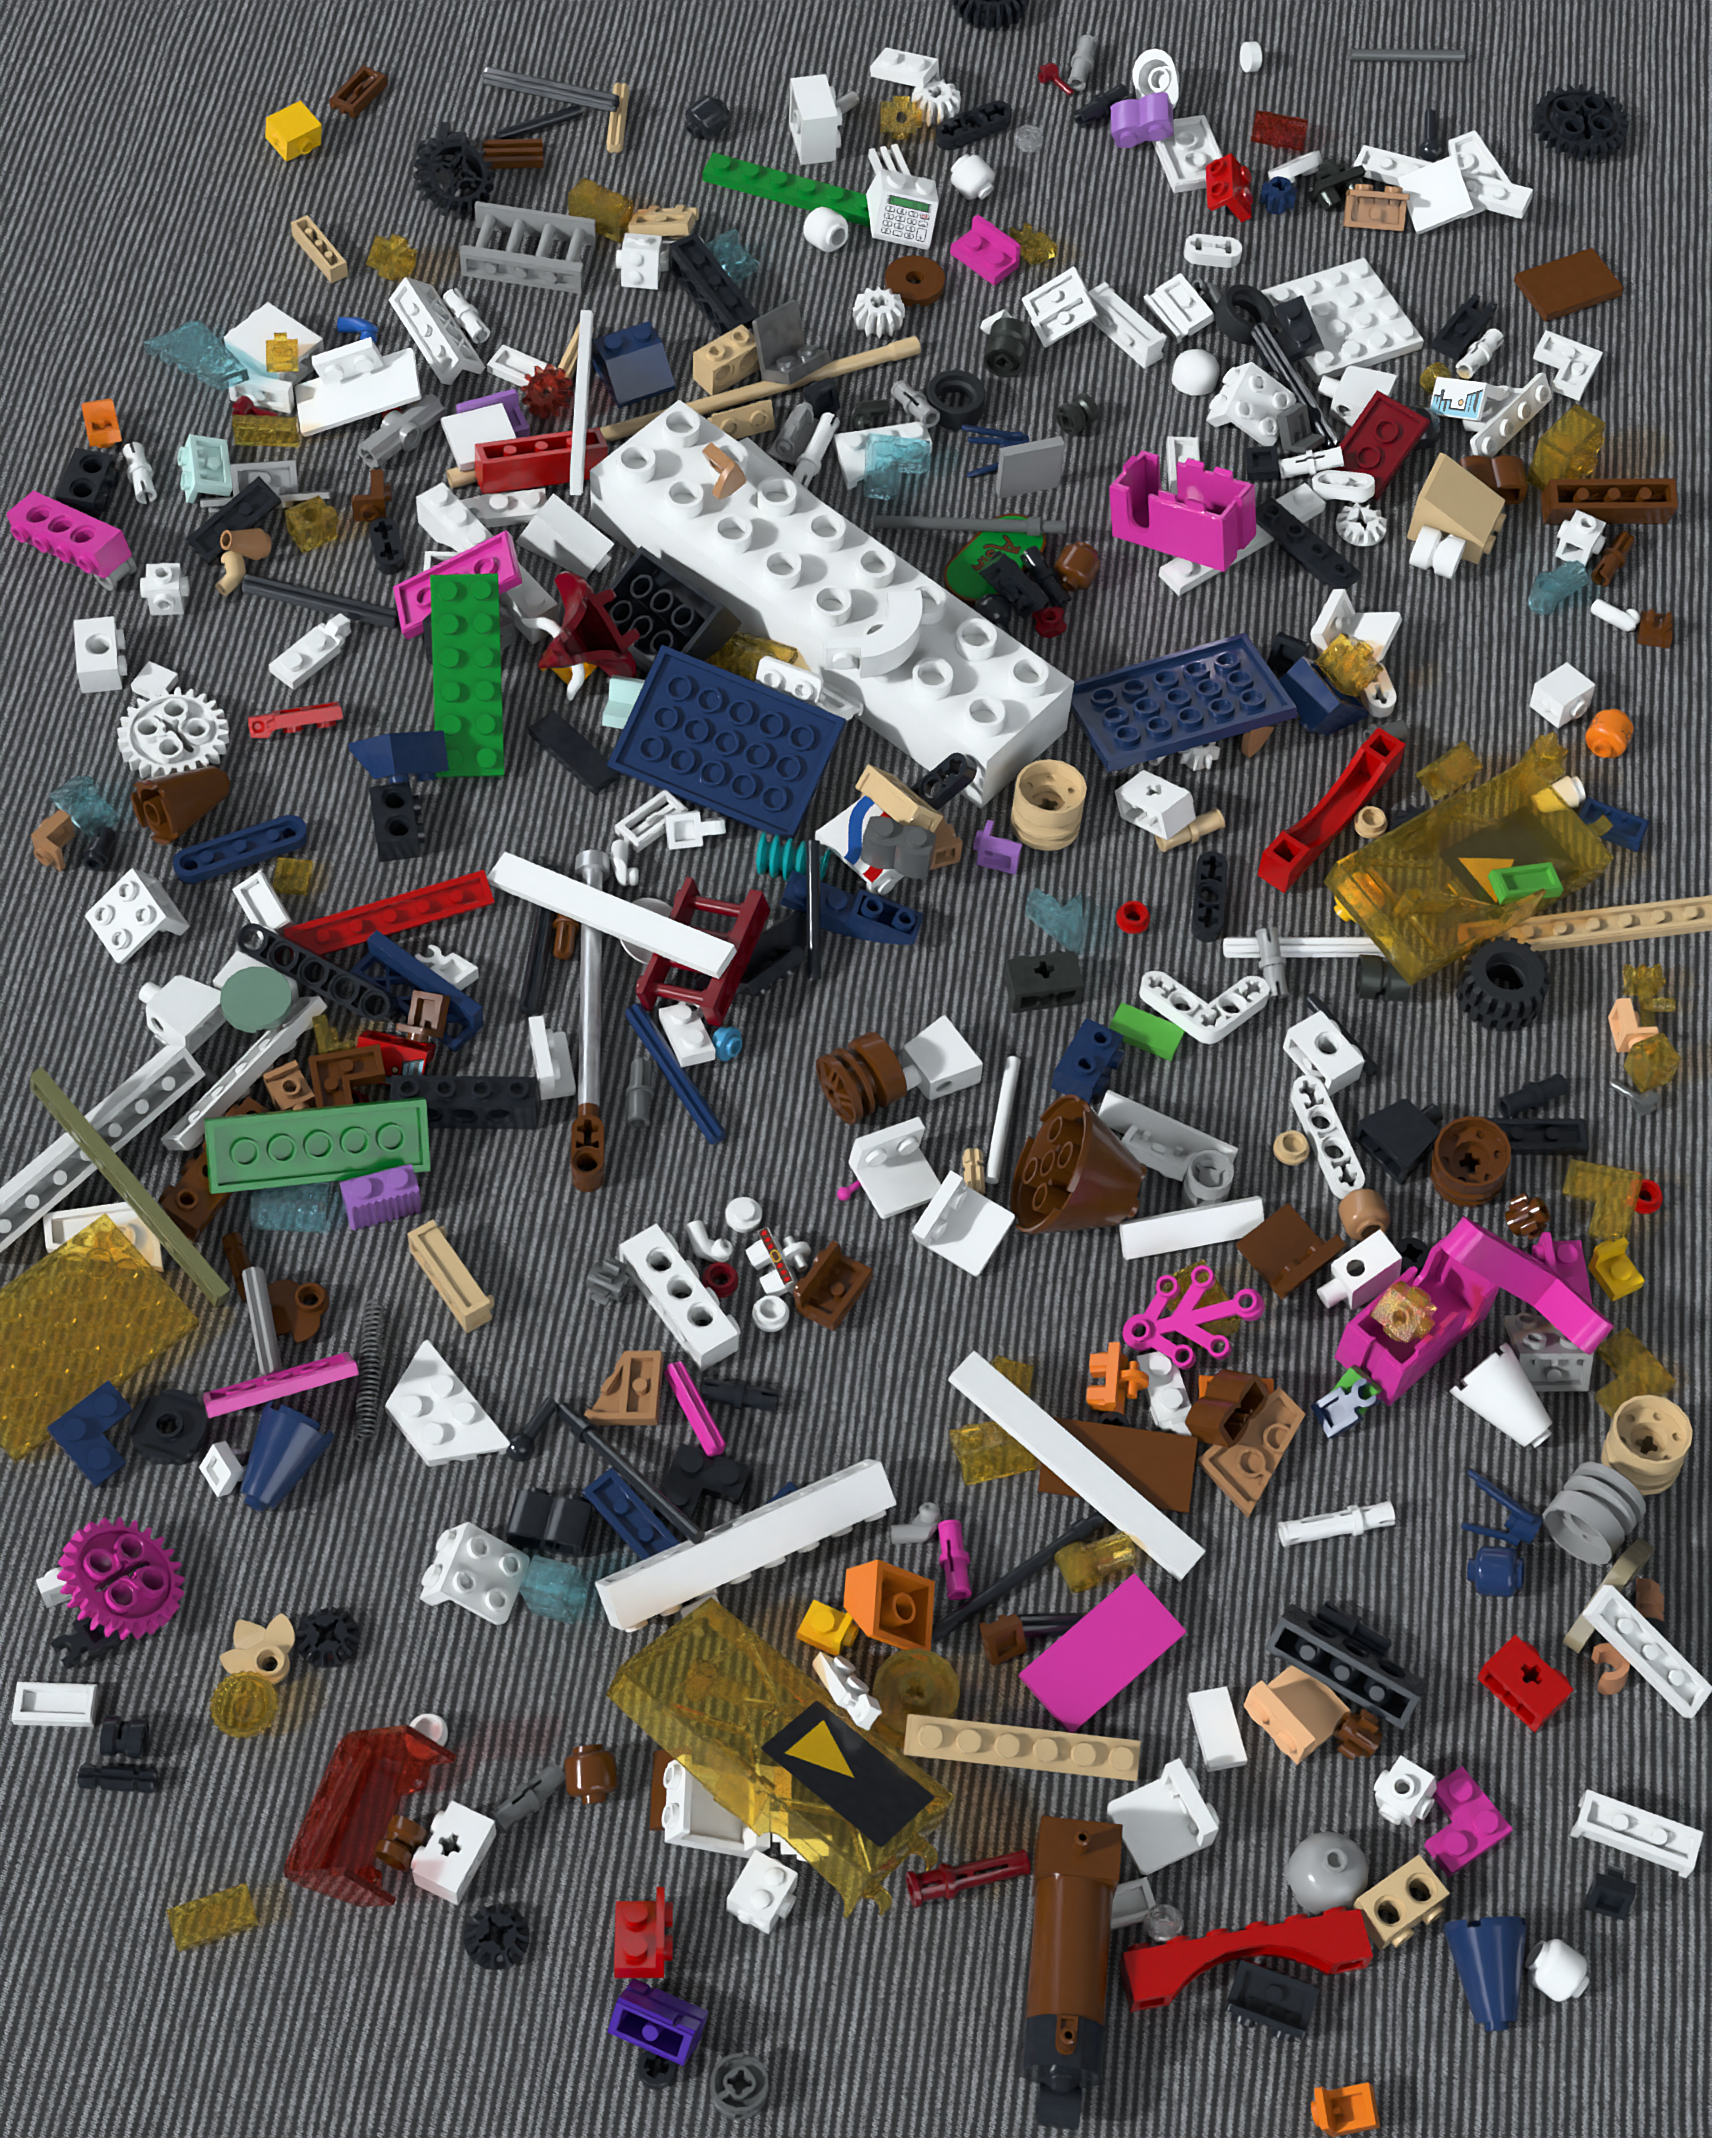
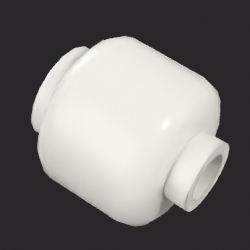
M965 154L952 166L951 182L967 200L977 197L982 200L994 189L992 183L995 173L979 155L969 156Z
M819 207L813 210L806 218L804 236L809 243L820 250L832 252L846 242L848 224L842 215L832 209Z
M1552 1939L1548 1942L1544 1940L1538 1942L1525 1961L1529 1982L1554 2001H1564L1570 1996L1577 1998L1588 1985L1589 1978L1585 1976L1587 1971L1586 1959L1562 1940Z

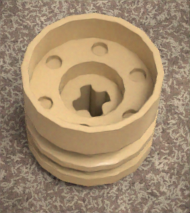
M1051 759L1035 761L1021 770L1017 776L1010 819L1013 834L1021 843L1033 849L1044 851L1059 850L1072 844L1079 835L1087 790L1084 777L1080 772L1063 761Z
M1642 1395L1627 1400L1621 1404L1614 1414L1610 1430L1603 1444L1602 1464L1616 1470L1627 1478L1641 1495L1658 1494L1672 1486L1678 1477L1683 1461L1691 1446L1693 1430L1689 1418L1678 1405L1663 1397Z

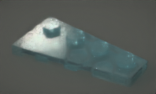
M200 320L186 322L178 329L143 342L147 354L151 356L158 354L161 361L167 364L172 362L178 364L180 371L186 374L189 372L195 373L198 380L220 391L250 380L247 368Z

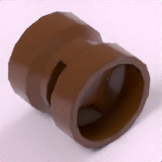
M393 1815L387 1826L388 1834L386 1838L379 1840L373 1854L386 1865L399 1871L408 1872L414 1857L413 1853L416 1848L424 1844L428 1832L422 1826L404 1816Z

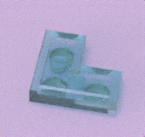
M868 433L865 447L863 496L895 500L898 490V472L927 475L930 463V441Z

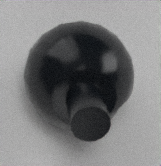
M993 593L981 596L975 602L973 610L1012 637V633L1008 628L1012 613L1007 600L1001 595Z

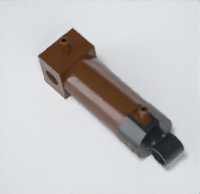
M1041 1815L1035 1841L1031 1897H1035L1026 2016L1022 2028V2059L1019 2065L1021 2077L1039 2084L1036 2126L1078 2130L1082 2088L1097 2086L1103 2082V2054L1105 2052L1106 2040L1104 2023L1112 1904L1120 1875L1123 1824Z

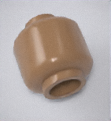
M1356 1189L1351 1191L1341 1200L1338 1207L1339 1217L1346 1233L1351 1239L1362 1242L1378 1230L1385 1233L1391 1222L1390 1213L1382 1196L1372 1189Z

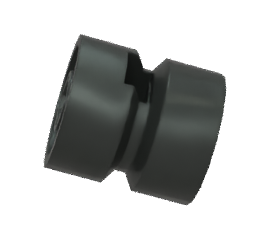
M1006 317L1000 318L992 324L983 362L990 373L1006 378L1013 377L1021 372L1030 338L1029 328L1024 322L1016 318Z
M1359 954L1355 970L1356 998L1377 1000L1380 995H1383L1387 1001L1406 1002L1411 984L1410 958L1388 956L1383 961L1379 955Z

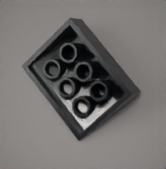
M642 546L608 588H612L617 597L612 602H607L603 605L621 636L627 633L629 629L637 628L641 636L628 647V650L631 652L636 665L647 674H649L661 645L705 661L720 651L742 624L722 603Z

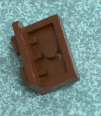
M832 1240L826 1250L822 1249L815 1257L812 1269L806 1277L802 1276L794 1287L793 1296L797 1313L835 1331L873 1279V1269L843 1255L840 1243Z

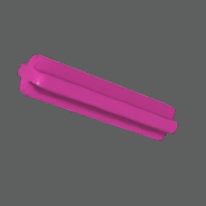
M681 1361L671 1362L667 1365L664 1375L703 1449L710 1457L722 1454L726 1447V1442L684 1363Z

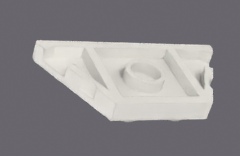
M428 1339L424 1341L386 1402V1413L429 1467L447 1464L452 1460L467 1461L477 1459L478 1454L499 1451L500 1455L506 1454L510 1442Z

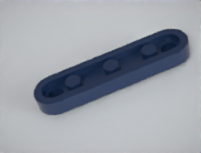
M285 815L184 848L173 858L175 875L181 882L194 884L297 850L307 841L306 824L298 816Z

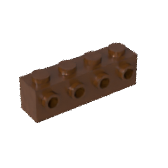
M1675 478L1550 479L1541 494L1543 525L1563 524L1565 519L1571 521L1577 510L1606 522V524L1668 523L1678 509Z
M247 1097L240 1106L235 1103L226 1116L266 1113L270 1111L250 1097ZM206 1140L202 1145L204 1151L196 1160L194 1157H191L180 1172L182 1178L175 1187L171 1184L168 1185L158 1199V1203H160V1207L181 1232L193 1242L198 1239L234 1193H210Z

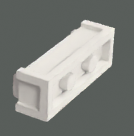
M1106 282L1090 290L1088 293L1098 314L1091 321L1144 369L1163 358L1161 351L1166 341L1165 334L1159 333L1115 294V290L1109 288Z
M1588 1789L1581 1797L1578 1805L1581 1807L1578 1821L1572 1827L1571 1836L1578 1838L1581 1835L1679 1871L1678 1875L1687 1878L1694 1870L1703 1836L1702 1831Z

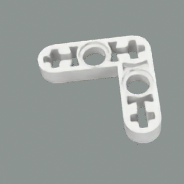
M1150 971L1142 977L1139 995L1144 1002L1202 1043L1212 1044L1220 1041L1264 1008L1267 1004L1270 987L1266 980L1260 977L1247 976L1207 1004L1169 975L1160 971ZM1182 1003L1188 1005L1191 1009L1181 1011L1173 1005ZM1234 1006L1240 1012L1228 1013L1222 1007Z

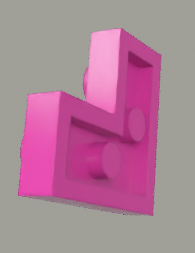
M1463 1766L1436 1783L1437 1789L1432 1797L1447 1814L1452 1823L1426 1840L1424 1847L1449 1878L1509 1836L1513 1830Z

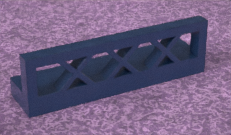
M376 930L367 939L369 953L350 971L391 992V985L406 984L412 989V994L413 990L450 996L446 1023L458 1022L465 1029L455 1039L446 1032H444L443 1038H434L456 1053L484 1026L482 1006L379 931ZM376 962L385 969L386 977L370 978L364 972ZM412 996L396 997L399 1002L398 1011L408 1018Z

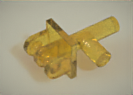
M1631 964L1624 965V989L1622 994L1638 995L1642 1027H1655L1654 1012H1674L1676 1007L1674 998L1652 997V995H1657L1666 983V978L1662 976L1661 965L1653 964V967H1646L1645 964H1639L1638 968H1632Z

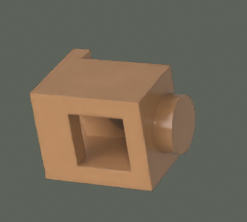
M943 816L934 832L936 843L934 859L930 870L960 862L962 840L960 837L956 838L952 824H947Z
M296 1060L263 1074L266 1093L276 1111L317 1108L315 1096L302 1075Z

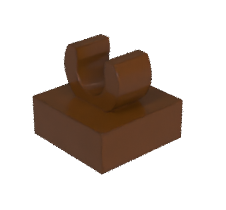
M1650 609L1648 612L1641 611V620L1638 623L1637 644L1669 649L1673 635L1674 616H1672V613L1667 612L1666 615L1654 613V609Z
M1015 1613L1009 1616L1001 1614L998 1616L999 1620L988 1625L985 1622L980 1623L986 1658L992 1666L1028 1651L1022 1621Z

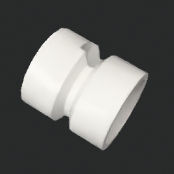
M1423 525L1414 545L1409 564L1424 570L1431 566L1435 574L1452 579L1461 560L1467 540L1451 534L1444 538L1440 530Z

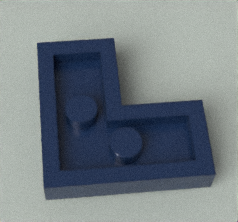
M108 1380L49 1425L46 1431L96 1489L126 1465V1461L103 1434L128 1416L133 1409Z

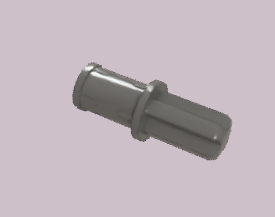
M637 1058L636 1061L631 1063L630 1087L626 1089V1096L629 1099L627 1123L633 1128H646L650 1125V1100L654 1097V1090L651 1088L652 1063L643 1058Z

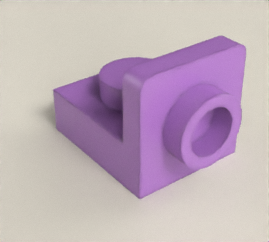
M987 820L984 831L978 830L974 840L973 850L978 851L976 865L1016 875L1022 844L1015 843L1006 838L993 837L994 821Z

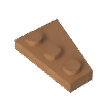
M1279 1386L1268 1396L1262 1411L1249 1421L1244 1436L1236 1445L1231 1448L1213 1445L1197 1459L1196 1463L1247 1518H1249L1303 1420L1305 1413Z

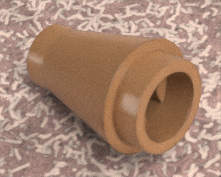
M260 528L236 531L225 530L220 538L222 549L235 552L254 561L266 558L271 550V538L268 533Z

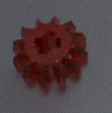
M546 364L544 370L538 365L534 366L535 375L524 374V378L529 383L528 385L520 386V390L526 393L521 399L522 403L530 405L529 412L533 415L540 413L543 419H548L550 413L555 417H559L561 413L559 407L562 406L565 409H569L570 405L565 400L575 396L574 392L568 389L573 384V381L569 377H565V370L562 368L555 370L552 364ZM549 386L552 388L551 393H546L547 397H545L543 391L544 389L549 390L547 387Z

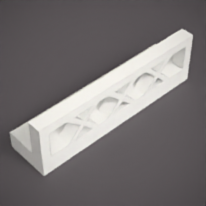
M405 277L389 298V302L440 382L451 385L462 369L481 374L486 367L459 325L455 322L433 285Z

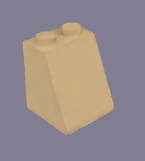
M1440 452L1418 496L1407 538L1416 541L1423 525H1427L1440 530L1444 538L1451 534L1465 539L1467 542L1461 558L1478 565L1483 553L1489 555L1496 540L1493 532L1500 533L1507 516L1502 513L1505 499L1449 456Z

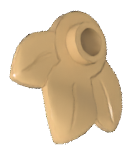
M280 1613L269 1623L266 1629L249 1621L238 1620L233 1635L236 1649L229 1650L219 1657L225 1670L238 1678L254 1677L256 1681L265 1685H273L282 1681L290 1670L288 1653L295 1644V1633L289 1619ZM268 1662L278 1664L273 1671H265L263 1668Z

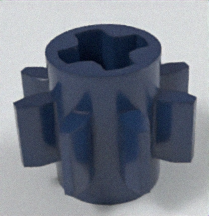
M1281 176L1274 177L1270 180V183L1263 182L1259 203H1265L1266 210L1272 214H1282L1287 208L1291 210L1294 208L1298 189L1291 188L1292 184L1289 179Z

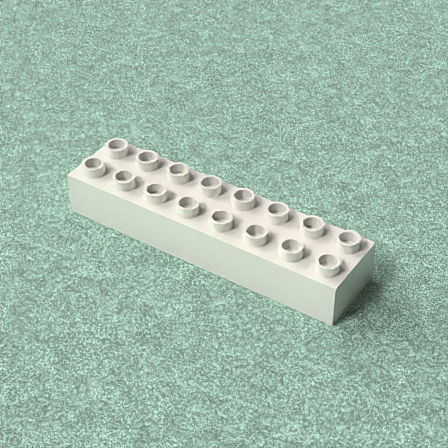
M678 400L590 470L592 523L634 554L641 546L718 600L742 622L737 630L778 660L822 676L824 680L865 703L862 715H853L927 770H933L949 755L956 752L974 759L977 764L976 776L959 793L980 809L1008 785L1025 766L1032 763L1067 730L1074 687L1073 680L682 401ZM710 442L739 465L747 480L736 492L721 500L712 494L720 474L710 467L702 453L703 449ZM921 590L923 609L920 637L915 650L904 663L890 672L860 679L859 668L825 670V638L864 636L874 633L886 623L887 592Z

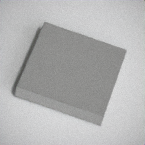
M1058 436L1000 448L995 490L998 498L1001 499L1059 487L1065 447L1062 437Z

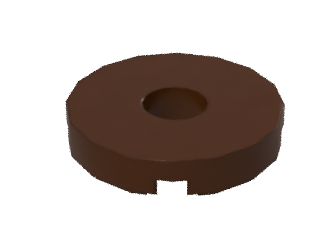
M916 255L904 256L896 259L887 267L884 279L885 289L891 288L893 294H900L904 306L913 307V304H921L920 307L928 306L936 302L943 294L945 275L943 269L935 261L927 257ZM912 279H916V280L921 281V283H919V284H912V283H910V282H908V281H909V280H912Z

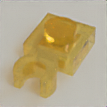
M1026 222L1023 223V231H1017L1014 227H1010L1009 237L1015 239L1020 244V255L1031 265L1057 257V245L1042 231L1033 233L1032 226Z

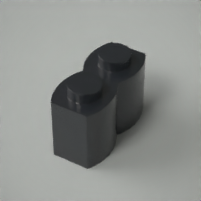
M537 1487L517 1490L505 1532L507 1543L533 1550H546L562 1556L583 1557L593 1519L592 1504L587 1503L585 1498L573 1494L565 1495L564 1498L552 1497L549 1492Z

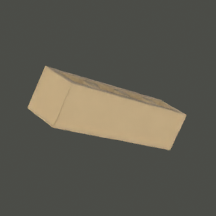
M308 215L291 222L293 238L331 283L348 276L347 262Z

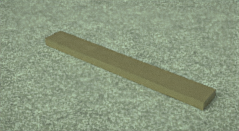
M41 1066L31 1073L30 1089L214 1307L218 1308L228 1301L231 1289Z

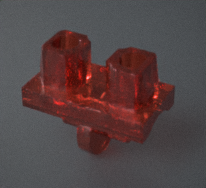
M1257 110L1250 141L1273 145V149L1283 147L1302 151L1309 120Z

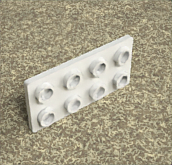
M371 337L312 356V364L319 378L295 386L300 431L304 437L421 399L415 353L412 348L382 357Z

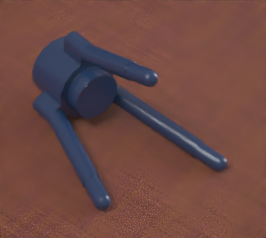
M962 425L961 427L963 431L996 436L968 437L967 441L969 443L1000 445V448L1030 442L1028 434L1022 433V431L1010 432L971 425ZM999 462L967 473V477L972 478L998 470Z
M1469 1469L1467 1474L1476 1481V1485L1511 1511L1504 1523V1527L1510 1530L1507 1533L1466 1522L1461 1524V1528L1476 1534L1506 1541L1515 1547L1518 1546L1520 1540L1530 1544L1542 1524V1517L1521 1506L1473 1469Z

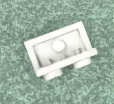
M885 48L870 66L871 77L920 88H924L932 78L940 82L938 59Z

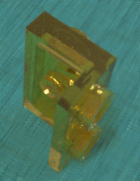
M994 1420L979 1424H967L962 1428L949 1430L950 1444L960 1462L962 1480L965 1485L1014 1475L1036 1468V1456Z

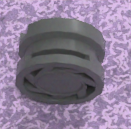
M734 2053L722 2058L714 2067L710 2078V2094L715 2109L726 2118L747 2120L757 2115L765 2106L769 2084L768 2073L764 2065L756 2057L752 2058L744 2055V2053Z

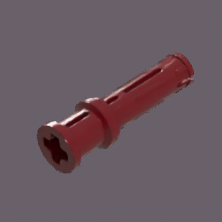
M1021 1849L1017 1852L985 1858L954 1867L950 1863L944 1862L940 1863L937 1869L915 1874L913 1870L907 1871L906 1885L913 1907L918 1908L925 1901L945 1897L947 1900L954 1899L958 1895V1891L992 1884L1021 1875H1029L1031 1868L1025 1849ZM1001 1866L1004 1867V1869H1000V1870H996V1871H992V1872H987V1873H983V1874H979V1875H974V1873H977V1872H981V1871H985V1870H989V1869H993V1868H997V1867H1001ZM956 1877H964L963 1879L956 1880ZM932 1883H937V1884H938V1885H934V1886H930V1887H923L924 1885H928V1884H932Z

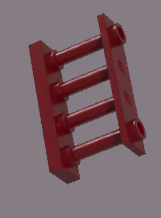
M686 877L682 888L675 894L674 907L669 919L731 943L735 946L737 952L719 979L712 977L708 988H705L703 991L665 984L664 981L671 967L701 974L705 973L653 952L644 975H641L636 983V994L644 1009L651 1012L657 997L700 1005L708 1024L721 1027L771 911L764 893L750 889L745 902L743 901L740 904L701 897L694 879ZM695 910L737 918L733 930H730L728 933L689 925Z

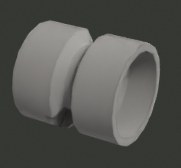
M1203 1150L1196 1153L1190 1159L1181 1190L1182 1200L1187 1208L1191 1209L1227 1201L1234 1177V1166L1230 1159L1223 1153L1215 1150Z

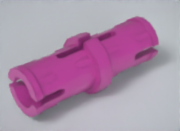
M945 1520L937 1526L942 1552L939 1556V1565L945 1572L947 1597L950 1600H963L972 1595L967 1570L970 1558L969 1553L964 1550L962 1524L958 1520Z

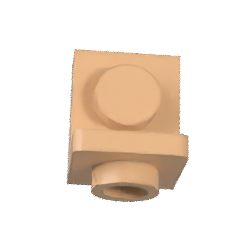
M1631 998L1616 1000L1608 1019L1617 1053L1631 1052L1633 1054H1640L1651 1050L1659 1035L1658 1027H1640V1017L1638 1012L1633 1010Z

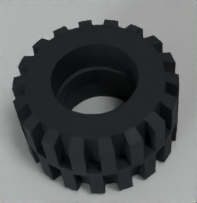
M1503 936L1495 937V940L1492 942L1488 938L1482 940L1480 946L1476 944L1471 949L1470 954H1467L1457 981L1456 988L1458 990L1456 997L1457 1001H1462L1460 1005L1464 1013L1469 1012V1019L1474 1023L1478 1020L1482 1022L1481 1027L1489 1029V1026H1493L1499 1032H1503L1507 1027L1510 1031L1518 1030L1519 1025L1526 1027L1532 1019L1537 1017L1550 987L1551 974L1547 973L1549 969L1547 961H1541L1542 954L1538 950L1533 952L1530 949L1532 945L1527 942L1520 944L1517 942V938L1510 937L1508 941L1504 940ZM1489 979H1504L1513 984L1517 989H1502L1493 984Z

